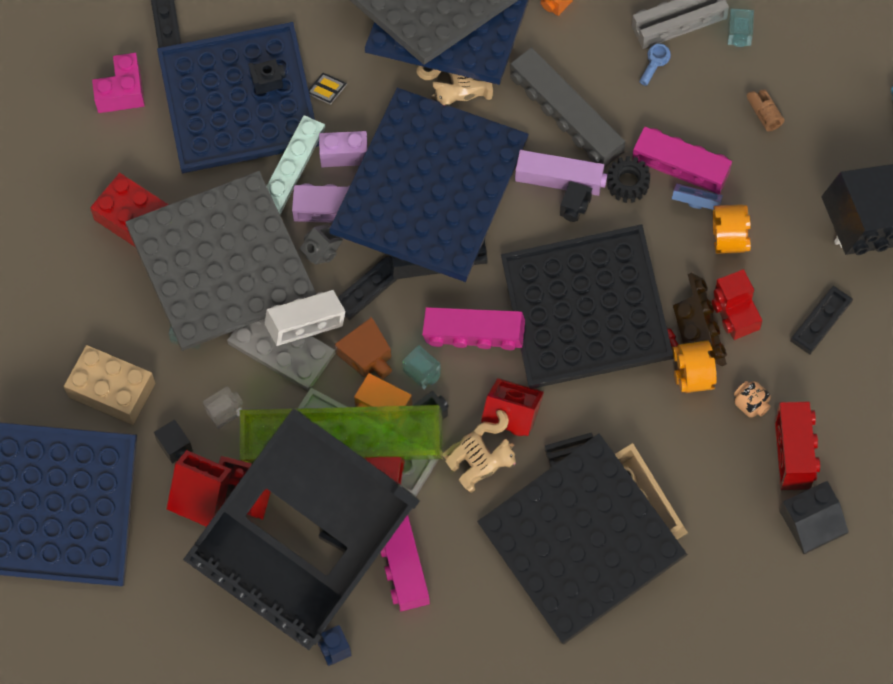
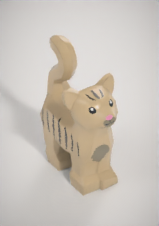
M419 65L416 68L418 76L424 80H432L438 77L441 72L435 69L426 72L424 67ZM449 73L452 85L433 82V87L436 90L435 94L432 95V99L440 102L442 106H450L455 101H469L478 96H484L487 100H491L493 96L492 83L477 81Z
M502 410L496 412L499 418L497 424L483 422L477 425L471 433L464 436L460 442L453 444L442 454L446 459L445 462L454 472L459 469V464L462 461L467 460L471 467L462 474L459 481L470 493L475 491V483L492 476L500 467L511 468L516 464L515 453L512 449L514 447L513 443L509 444V441L504 439L491 454L482 438L484 432L496 434L505 430L509 420L507 414Z

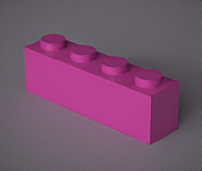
M645 126L633 149L632 160L636 157L638 158V163L643 161L645 166L716 194L721 193L732 166V161L722 154L708 152L701 146H693L684 142L681 138L670 137L658 129H650Z
M426 307L422 335L426 343L435 347L450 344L458 348H465L467 345L481 349L501 347L505 350H514L523 346L525 318L523 313L518 311Z
M407 515L380 552L382 558H387L388 566H384L387 581H393L394 589L390 590L393 604L399 605L400 612L430 604L426 582Z

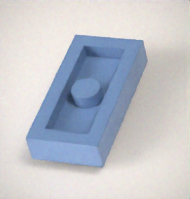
M676 184L672 195L673 200L688 203L692 208L701 209L704 207L714 210V206L721 205L723 197L720 194L681 184Z

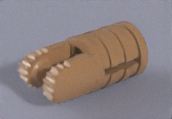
M765 89L760 90L758 94L755 91L747 93V99L766 131L776 130L784 123L785 119L781 116L780 111H778V108Z

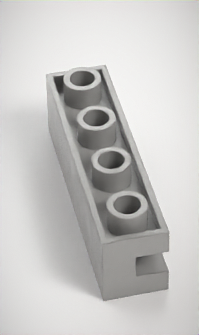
M673 0L671 2H662L657 7L648 10L643 9L634 14L632 29L642 49L727 19L729 6L726 0Z

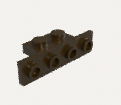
M691 272L687 275L693 296L673 305L683 344L709 341L712 347L710 351L711 358L715 359L716 364L725 366L727 365L725 359L727 352L719 339L720 328L712 315L714 308L706 294V291H708L707 284L703 278Z

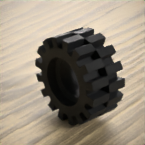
M626 156V161H623L622 157L618 159V163L614 161L612 167H609L607 176L608 190L610 189V194L612 196L616 194L615 199L618 201L622 197L624 203H627V199H631V203H633L636 197L638 200H641L643 194L646 195L649 189L651 176L648 166L645 167V162L643 161L638 163V158L634 157L633 161H630V156ZM630 173L635 175L638 181L633 186H626L620 182V176Z

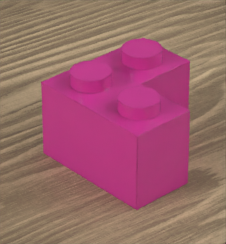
M130 53L113 56L115 76L92 79L94 100L98 113L145 107L137 54Z

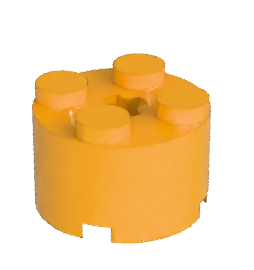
M747 205L714 206L713 235L716 239V242H714L715 253H745L750 251V237H748L750 215H748Z
M709 341L679 344L677 347H672L674 362L677 361L678 370H674L676 385L680 386L681 392L691 393L715 389L713 384H716L717 381L715 359L711 358L708 354V351L712 350Z

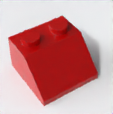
M497 378L487 395L481 423L490 422L497 424L499 418L496 412L502 410L507 414L509 420L505 430L511 431L512 434L517 436H529L534 426L544 392Z

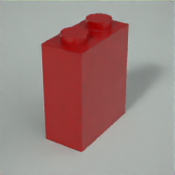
M186 450L175 463L166 509L200 525L207 526L225 501L232 469Z

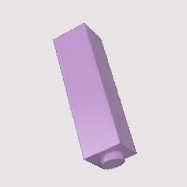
M520 150L515 181L567 190L569 182L572 181L593 188L592 195L599 196L601 187H606L608 174L604 173V164Z

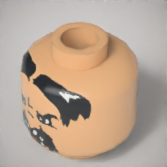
M745 381L734 393L736 397L735 405L749 418L757 415L762 417L771 407L768 404L771 399L770 393L756 381L750 383Z

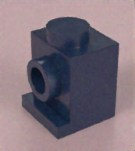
M340 625L322 632V641L318 642V645L328 666L352 656L350 646Z

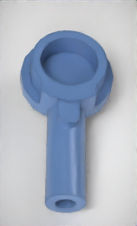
M655 44L649 49L647 56L650 63L639 80L642 85H648L658 66H664L669 62L671 57L670 50L664 44Z

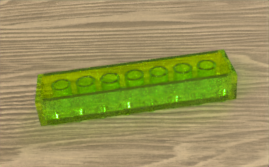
M439 405L297 408L298 411L363 458L443 459L442 409ZM292 409L240 410V460L253 463Z

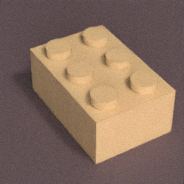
M86 345L68 377L64 389L68 398L134 425L156 383L152 372Z

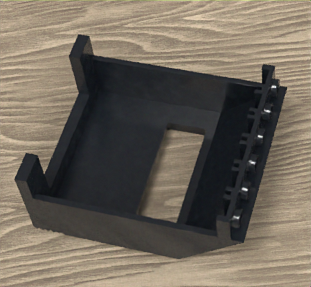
M293 407L183 560L307 650H310L313 645L318 643L322 637V632L412 508H416L420 500ZM265 489L271 491L347 546V550L328 575L319 571L246 518L247 513Z

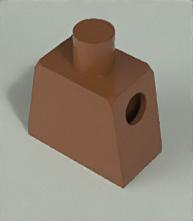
M372 317L335 343L336 354L363 377H367L368 373L371 374L375 371L381 379H384L392 372V368L386 363L391 358V349Z

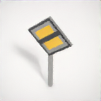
M322 73L309 88V95L331 105L347 86V83Z

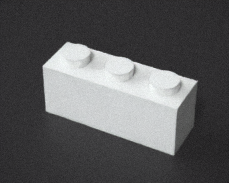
M334 290L320 292L314 296L296 299L293 302L275 305L267 309L265 326L276 346L342 327L345 310Z

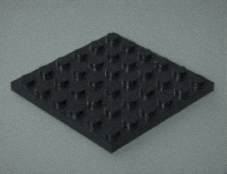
M642 224L501 254L512 310L522 312L525 318L521 353L529 389L674 359Z
M600 433L477 521L563 645L688 555Z

